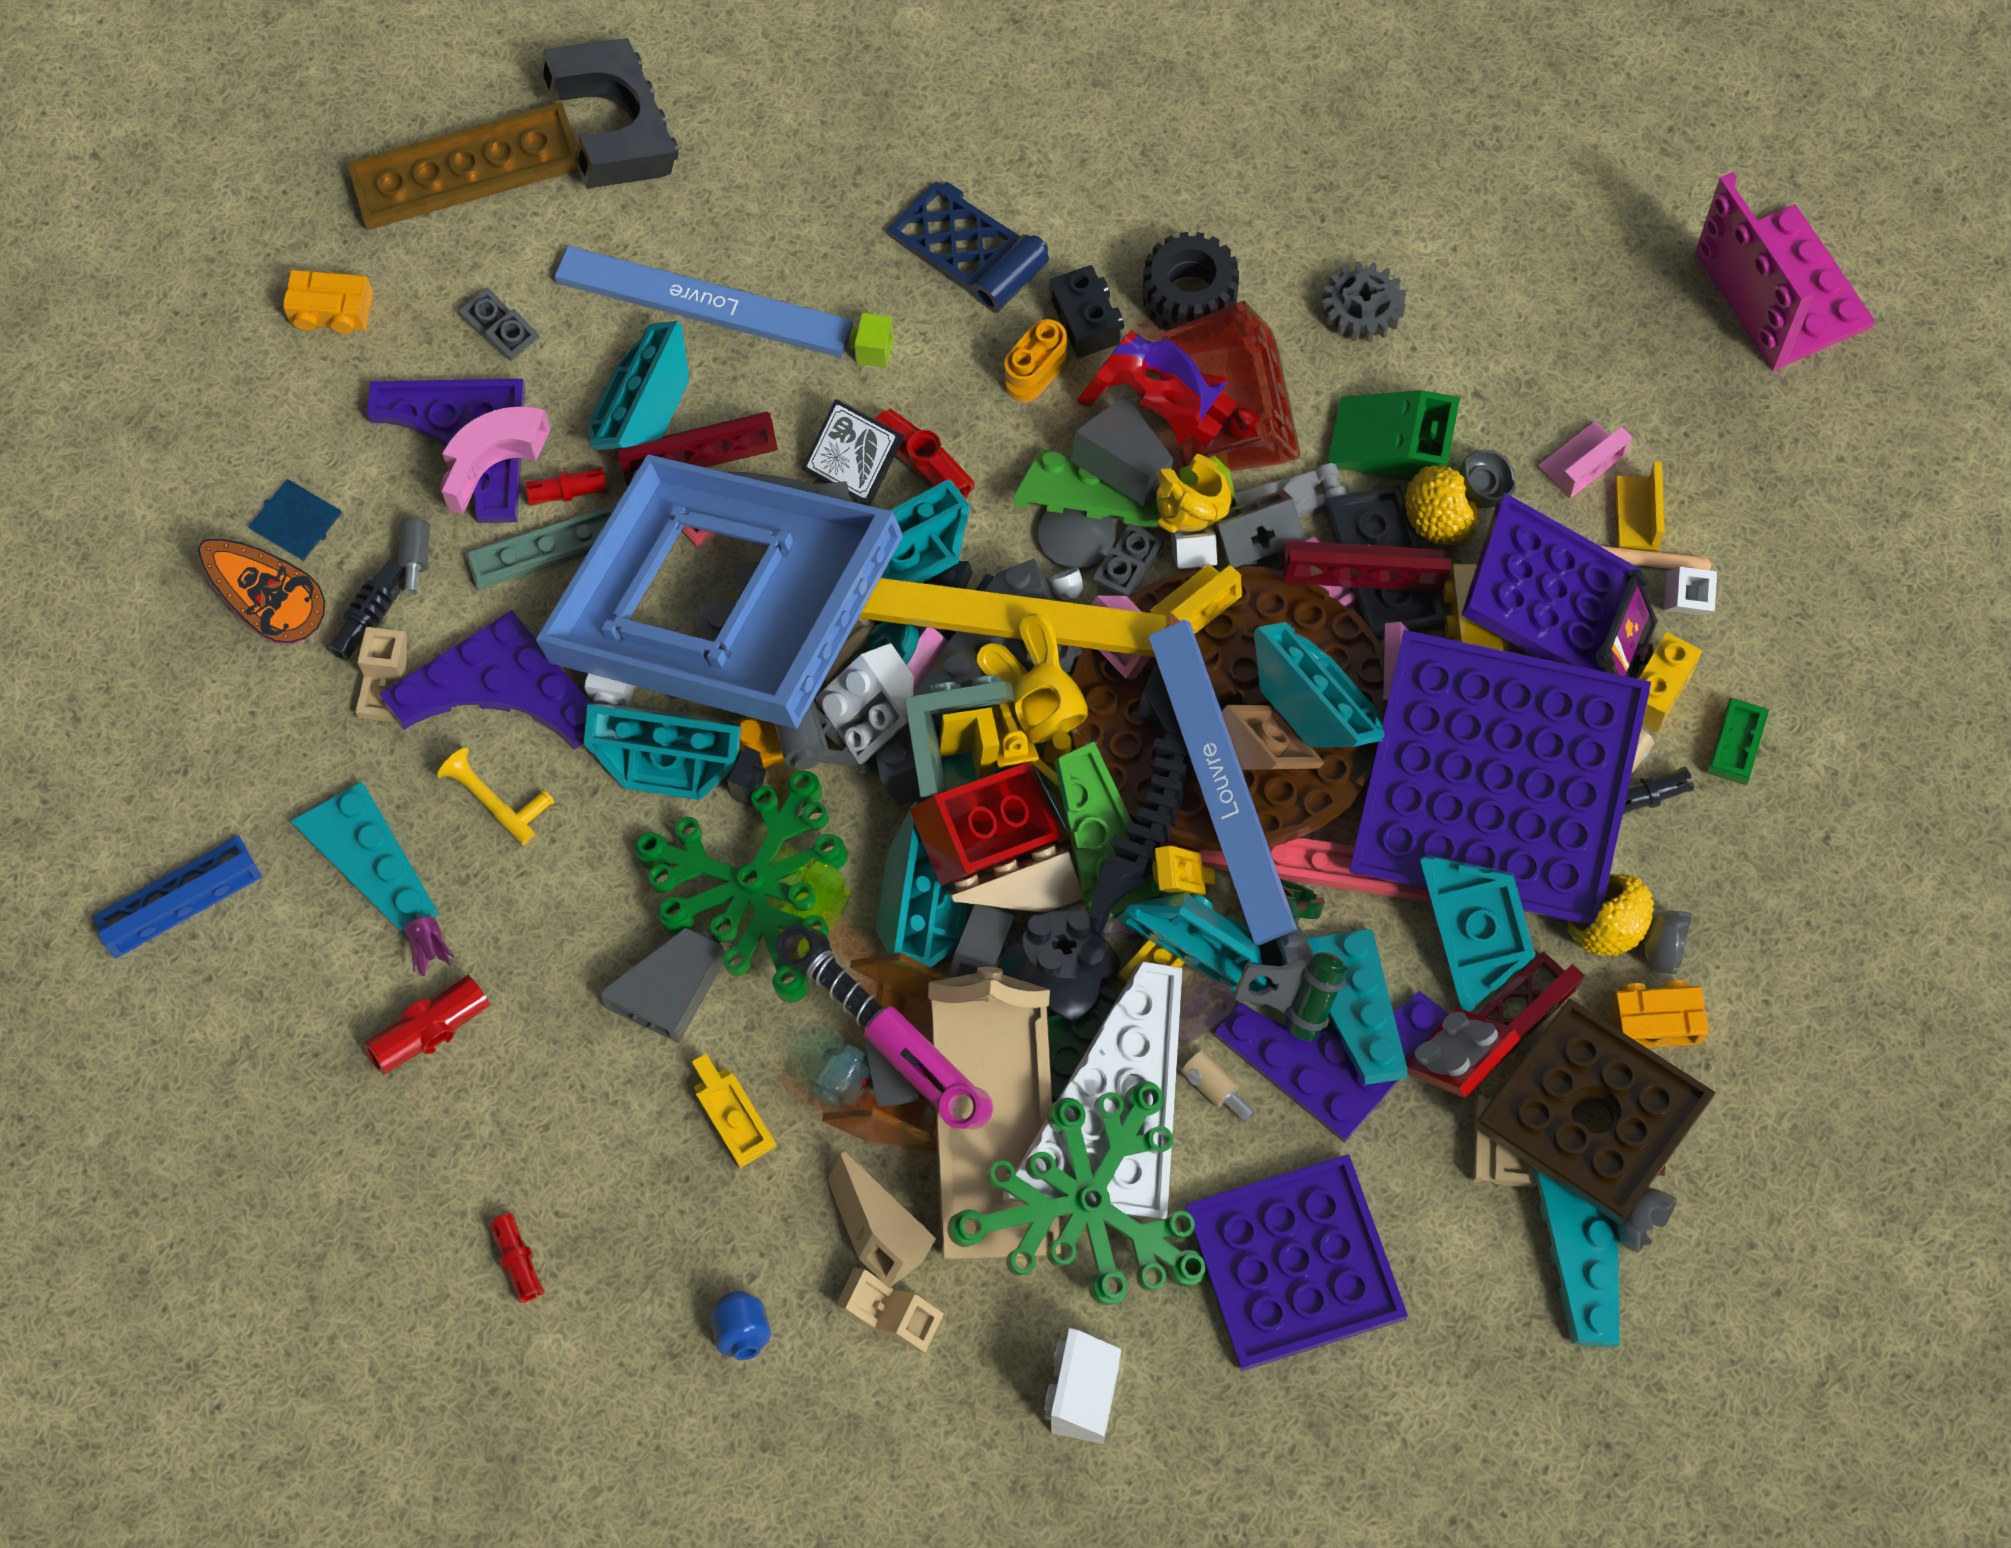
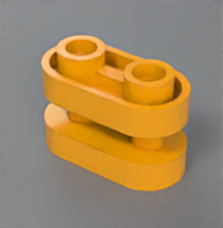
M1050 319L1036 322L1006 355L1004 361L1005 388L1013 399L1021 402L1036 399L1064 368L1067 361V334L1065 328L1059 322Z

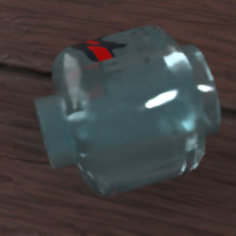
M846 1044L843 1049L837 1047L827 1048L809 1074V1082L813 1087L811 1094L835 1110H840L842 1106L851 1107L855 1105L871 1080L870 1069L864 1063L867 1056L849 1044Z

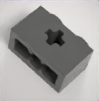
M1284 490L1230 508L1227 516L1212 524L1221 556L1227 565H1231L1233 568L1241 565L1255 566L1259 563L1260 558L1271 554L1282 556L1285 540L1306 542L1294 500ZM1262 526L1263 529L1260 530V537L1255 539L1254 536L1257 535V528Z

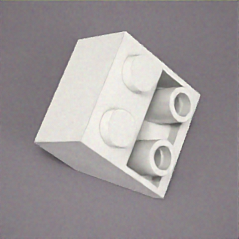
M890 643L861 654L815 697V700L832 722L859 765L865 763L909 723L905 697L913 696L914 676Z
M1069 1328L1066 1341L1058 1340L1053 1367H1055L1054 1376L1059 1377L1058 1384L1049 1383L1044 1410H1046L1045 1420L1051 1421L1052 1434L1104 1444L1121 1360L1120 1348Z

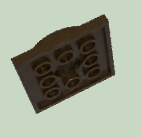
M1569 998L1478 1117L1474 1128L1622 1226L1713 1100L1716 1092ZM1583 1101H1595L1604 1105L1611 1113L1612 1127L1603 1133L1589 1132L1584 1125L1573 1121L1571 1112L1574 1106Z

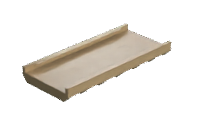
M931 1000L932 1045L975 1087L986 1091L993 1103V1112L988 1123L982 1128L974 1130L949 1126L943 1121L939 1110L935 1107L942 1260L1005 1259L1012 1250L1018 1247L1031 1223L988 1232L979 1243L969 1247H960L954 1244L948 1236L947 1226L950 1218L963 1210L971 1209L979 1212L981 1215L1025 1206L1024 1203L1004 1201V1190L991 1187L986 1181L985 1172L989 1165L1000 1160L1011 1163L1016 1171L1047 1119L1048 1109L1052 1105L1047 1007H1017L999 1000L993 1002L978 1000L964 1003H945ZM968 1096L964 1097L959 1105L960 1114L964 1119L968 1118L973 1111V1103ZM996 1167L994 1172L996 1179L1004 1182L1006 1179L1005 1171L1000 1167ZM1055 1217L1038 1247L1035 1257H1046L1048 1245L1058 1238L1060 1234L1059 1217ZM966 1219L964 1223L965 1231L973 1235L976 1231L975 1223L970 1219ZM1060 1244L1056 1247L1057 1255L1061 1254ZM1018 1253L1016 1258H1025V1256Z

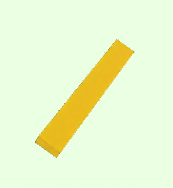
M880 578L859 616L862 619L1022 639L1019 630L1021 621L1029 614L1038 613L1045 616L1053 626L1056 642L1059 645L1150 657L1156 656L1149 635L1165 629L1167 622L1166 615L884 578Z

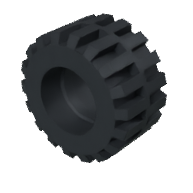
M1181 232L1180 238L1175 239L1171 235L1165 238L1164 245L1157 243L1153 247L1152 254H1148L1145 260L1142 300L1144 307L1147 306L1146 314L1150 319L1156 317L1155 325L1161 330L1166 325L1169 326V334L1177 336L1178 331H1184L1185 338H1193V332L1199 331L1201 337L1209 335L1210 327L1218 331L1223 327V319L1229 321L1233 316V309H1236L1238 297V262L1235 256L1231 257V249L1227 245L1220 247V240L1214 236L1206 239L1204 238L1205 233L1196 232V236H1189L1188 232ZM1191 276L1206 281L1209 286L1201 291L1187 292L1176 288L1172 282L1182 277Z

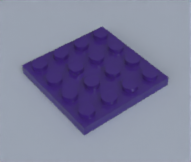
M1504 493L1496 503L1461 615L1540 659L1606 672L1605 667H1599L1595 655L1598 648L1603 645L1627 586L1626 578L1629 571L1640 569L1509 494Z
M1349 1154L1186 1204V1212L1191 1214L1194 1219L1193 1233L1200 1254L1204 1259L1206 1271L1241 1372L1407 1320V1311Z

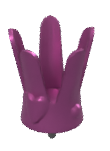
M415 913L416 920L404 927L407 940L411 943L413 972L416 971L418 962L420 973L422 976H425L429 965L428 960H433L435 956L451 966L448 955L451 957L455 956L441 938L442 933L434 917L419 918L418 913Z

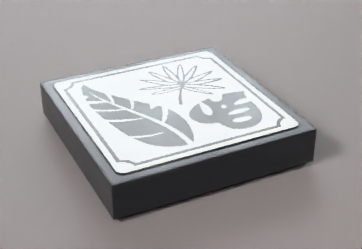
M835 399L802 469L827 483L847 481L849 495L871 505L905 434L844 401Z

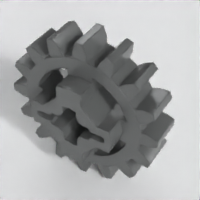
M1356 262L1355 270L1350 271L1344 265L1341 267L1340 277L1334 274L1330 276L1329 286H1325L1323 291L1322 312L1328 314L1327 324L1329 326L1339 324L1337 334L1341 336L1346 331L1352 332V341H1356L1359 334H1363L1368 342H1372L1373 333L1377 332L1382 338L1387 337L1388 327L1397 329L1399 318L1404 316L1406 291L1399 290L1400 278L1389 279V268L1384 269L1380 273L1376 271L1377 267L1374 262L1371 263L1369 269H1363L1361 262Z

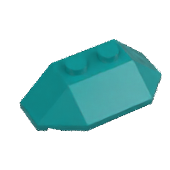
M678 321L649 324L642 332L644 337L634 343L616 365L586 426L590 446L594 450L636 446L662 439L666 433L669 422L678 404L681 402L682 395L689 382L683 329Z
M950 479L889 510L893 511L903 538L881 578L922 583L958 564L969 518L970 504Z
M1286 622L1257 627L1254 632L1260 691L1271 702L1274 710L1281 714L1296 731L1299 739L1305 742L1308 747H1355L1378 742L1383 739L1385 733L1382 729L1379 711L1328 654L1310 640L1295 634V629Z
M587 704L584 745L591 753L596 755L606 770L624 789L701 800L733 771L738 761L741 725L715 716L646 706Z
M914 802L911 808L918 805L921 802ZM910 810L887 852L875 929L889 958L926 970L957 949L966 927L969 903L954 902L947 896L946 889L954 887L953 882L940 886Z
M1185 892L1130 904L1120 911L1116 918L1232 993L1235 992L1247 964L1264 965L1259 945L1254 944L1252 935L1247 932L1248 926L1233 916L1225 918L1212 909L1213 904L1208 899L1196 893H1192L1190 896ZM1260 976L1253 979L1248 989L1254 992L1267 989L1269 987L1267 977ZM1248 1002V1003H1250V1004L1256 1006L1257 1008L1260 1007L1261 1005H1263V1004H1259V1003Z

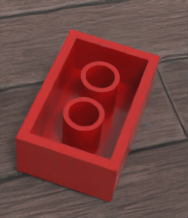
M1031 761L934 795L909 809L940 886L986 870L1006 860L1026 855L1039 847L1062 838Z

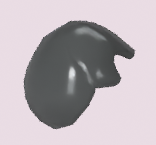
M1475 450L1464 459L1458 470L1459 474L1464 477L1465 497L1468 501L1475 502L1476 507L1493 508L1504 493L1511 496L1517 487L1514 469L1507 457L1494 450Z
M1665 910L1652 918L1651 927L1642 942L1645 958L1654 970L1661 973L1677 974L1678 971L1673 969L1680 968L1692 913Z
M1648 1188L1622 1226L1616 1222V1231L1623 1245L1637 1253L1641 1252L1643 1245H1651L1652 1240L1647 1236V1231L1653 1230L1655 1226H1666L1676 1205V1197L1655 1188Z

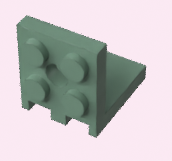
M997 675L973 678V686L961 688L960 684L947 682L931 685L932 693L905 697L920 797L930 798L946 791L934 715L1014 702L1011 684L1001 681V677H997Z

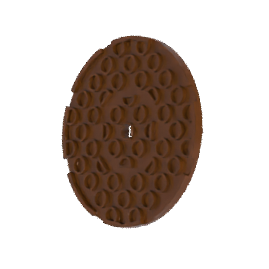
M1249 565L1236 567L1235 570L1241 574L1242 597L1194 634L1221 712L1224 709L1220 705L1227 699H1236L1242 705H1272L1260 691L1254 632L1260 626L1286 622L1295 629V634L1310 640L1335 661L1379 711L1383 725L1387 703L1383 700L1384 651L1372 630L1352 608L1347 609L1340 602L1329 596V591L1322 586L1283 583V571ZM1204 567L1163 578L1144 587L1130 596L1129 599L1141 612L1150 613V609ZM1083 648L1082 655L1079 656L1072 679L1085 698L1088 706V716L1084 722L1071 730L1074 748L1077 750L1095 742L1132 822L1141 825L1137 813L1140 807L1150 810L1149 804L1145 799L1149 791L1155 792L1151 780L1154 774L1158 775L1153 766L1157 754L1152 746L1155 738L1161 739L1152 722L1139 719L1138 712L1141 697L1155 664L1156 657L1149 658L1136 679H1125L1099 650ZM1379 741L1355 747H1312L1324 761L1320 768L1242 770L1268 847L1303 837L1323 827L1349 808L1369 786ZM1193 767L1191 774L1188 775V787L1186 792H1183L1184 802L1181 809H1178V820L1176 825L1172 826L1170 842L1197 849L1222 851Z

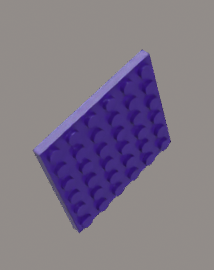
M1404 630L1382 725L1385 735L1378 743L1350 873L1428 890L1420 862L1421 856L1425 855L1511 872L1515 877L1524 912L1590 926L1594 923L1597 913L1604 903L1651 682Z

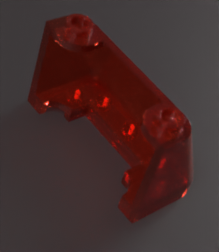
M1245 300L1161 333L1162 340L1168 339L1182 349L1193 360L1200 373L1221 376L1228 380L1222 392L1238 404L1233 412L1238 408H1247L1260 418V422L1255 423L1257 434L1242 440H1237L1228 430V418L1207 447L1193 436L1186 439L1183 443L1184 449L1180 450V458L1184 467L1191 464L1192 459L1197 453L1207 458L1216 456L1230 472L1281 465L1300 458L1299 442L1276 339L1268 324ZM1243 421L1239 424L1241 429L1247 426Z

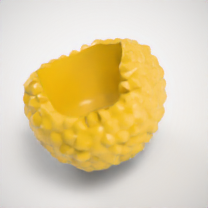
M1438 466L1423 467L1412 481L1408 483L1405 495L1406 516L1411 522V526L1415 528L1416 534H1420L1426 540L1435 544H1462L1471 538L1479 525V510L1475 502L1468 501L1465 497L1464 477L1459 474L1458 470H1452L1450 467L1447 468L1445 466L1440 468Z
M1626 873L1610 874L1604 903L1598 911L1594 923L1587 926L1568 921V932L1572 935V939L1579 947L1594 955H1612L1616 957L1636 947L1639 941L1644 939V936L1651 927L1652 906L1654 902L1651 899L1652 893L1648 891V886L1643 884L1641 879L1635 875H1628Z

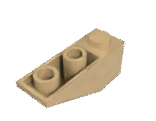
M1054 844L1045 845L1031 852L1032 858L1018 863L1016 859L1006 860L992 866L994 871L981 877H978L977 873L954 881L955 886L946 889L947 896L954 902L1042 913L1050 912L1083 899L1081 887L1069 852L1062 847L1055 848Z
M845 1151L841 1153L827 1179L858 1259L890 1288L924 1261L936 1238L922 1223L918 1222L898 1203L890 1193L876 1182L861 1165L854 1161Z

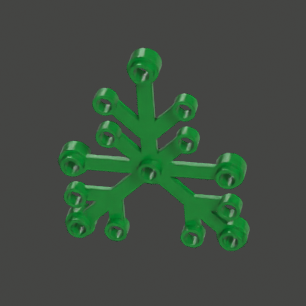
M805 770L795 772L788 781L787 790L789 797L780 813L777 809L778 798L771 787L761 786L757 792L754 791L752 793V803L756 811L762 814L769 832L752 863H747L737 868L709 859L701 841L702 829L698 821L693 817L682 818L675 826V832L680 842L686 846L687 851L668 845L662 835L652 832L643 834L635 846V853L642 866L651 869L648 879L653 889L658 893L669 892L675 885L701 874L726 882L686 900L679 897L665 899L658 910V918L668 933L678 934L685 928L690 929L694 923L695 914L732 899L725 914L716 916L710 925L717 941L722 943L731 942L738 935V925L751 903L755 914L737 947L730 948L723 955V964L732 976H741L747 973L751 966L750 959L763 936L776 969L772 979L773 987L778 997L788 1003H794L803 999L808 993L809 982L807 977L797 968L785 965L777 956L776 942L780 935L779 929L784 930L793 925L809 928L821 926L819 931L824 933L826 937L829 935V929L825 920L819 915L802 918L770 907L767 896L790 903L796 910H809L816 902V895L810 884L798 882L792 886L778 880L814 865H818L825 871H835L843 867L848 859V851L843 840L837 835L823 834L817 838L812 848L772 864L784 840L809 830L823 829L829 822L826 808L819 802L823 794L819 779L814 773ZM808 783L805 787L798 788L799 786ZM771 797L768 802L759 803L762 798ZM803 807L802 815L798 816ZM814 813H821L819 818L809 819ZM695 828L692 833L683 834L686 829ZM656 844L653 849L645 850L648 846ZM834 846L830 851H823L828 847ZM669 863L675 865L676 867L670 868L666 864ZM668 875L665 881L656 882L659 877ZM756 878L754 882L746 883L748 880ZM808 893L805 899L796 900L799 894ZM679 909L676 914L669 915L672 911ZM723 925H731L727 931L718 932ZM743 958L740 964L735 966L731 965V962L734 959ZM795 977L790 983H783L787 978Z
M1143 1081L1130 1087L1125 1096V1103L1129 1112L1122 1124L1119 1115L1123 1112L1124 1103L1117 1093L1108 1092L1096 1099L1094 1109L1097 1116L1101 1118L1108 1149L1093 1175L1081 1130L1086 1118L1083 1105L1078 1100L1070 1097L1054 1102L1047 1112L1048 1124L1053 1131L1064 1135L1074 1179L1057 1168L1054 1158L1047 1152H1038L1031 1155L1027 1159L1025 1167L1027 1174L1031 1178L1045 1181L1064 1194L1065 1197L1051 1200L1017 1177L1011 1163L1005 1160L997 1161L986 1169L985 1178L987 1183L995 1189L1002 1188L1024 1203L1025 1206L981 1215L979 1212L971 1209L958 1212L950 1218L947 1226L948 1236L951 1241L960 1247H969L979 1243L988 1232L1031 1223L1018 1247L1012 1250L1006 1258L1008 1270L1012 1274L1020 1276L1030 1273L1035 1268V1253L1055 1217L1071 1214L1058 1238L1048 1245L1046 1255L1048 1260L1055 1266L1071 1263L1076 1257L1075 1244L1086 1226L1097 1273L1090 1279L1089 1293L1096 1303L1104 1306L1118 1303L1124 1299L1128 1290L1125 1276L1115 1269L1104 1222L1131 1240L1138 1267L1136 1280L1142 1289L1147 1291L1155 1290L1162 1287L1166 1281L1165 1269L1155 1262L1154 1256L1167 1264L1169 1278L1174 1284L1188 1287L1199 1283L1206 1273L1203 1257L1193 1250L1181 1252L1162 1239L1169 1236L1179 1239L1190 1235L1195 1226L1191 1214L1186 1211H1177L1170 1214L1166 1219L1140 1224L1110 1203V1194L1107 1190V1186L1124 1157L1144 1152L1159 1154L1171 1148L1173 1135L1164 1126L1154 1127L1145 1134L1136 1136L1146 1117L1157 1113L1163 1105L1161 1089L1150 1081ZM1144 1091H1148L1152 1095V1105L1144 1102ZM1105 1099L1113 1102V1113H1108L1105 1110ZM1066 1107L1071 1108L1075 1113V1120L1073 1122L1065 1118L1064 1110ZM1155 1132L1163 1137L1164 1143L1162 1147H1158L1154 1143L1153 1136ZM1037 1158L1042 1159L1046 1164L1044 1173L1038 1172L1035 1168ZM996 1167H1000L1005 1171L1006 1179L1004 1182L996 1179L994 1174ZM1087 1192L1092 1193L1096 1198L1094 1208L1088 1206L1085 1201ZM1177 1217L1184 1221L1185 1228L1183 1232H1179L1175 1228L1174 1222ZM966 1219H970L975 1223L976 1231L973 1235L965 1231L964 1223ZM1058 1244L1066 1248L1067 1256L1064 1260L1060 1259L1056 1254ZM1018 1253L1024 1255L1027 1260L1025 1269H1020L1016 1265L1015 1258ZM1187 1260H1191L1195 1265V1273L1193 1275L1186 1271L1185 1264ZM1148 1269L1153 1270L1156 1274L1157 1279L1154 1285L1147 1281L1146 1272ZM1109 1278L1113 1279L1117 1284L1115 1294L1110 1293L1107 1289L1106 1283Z

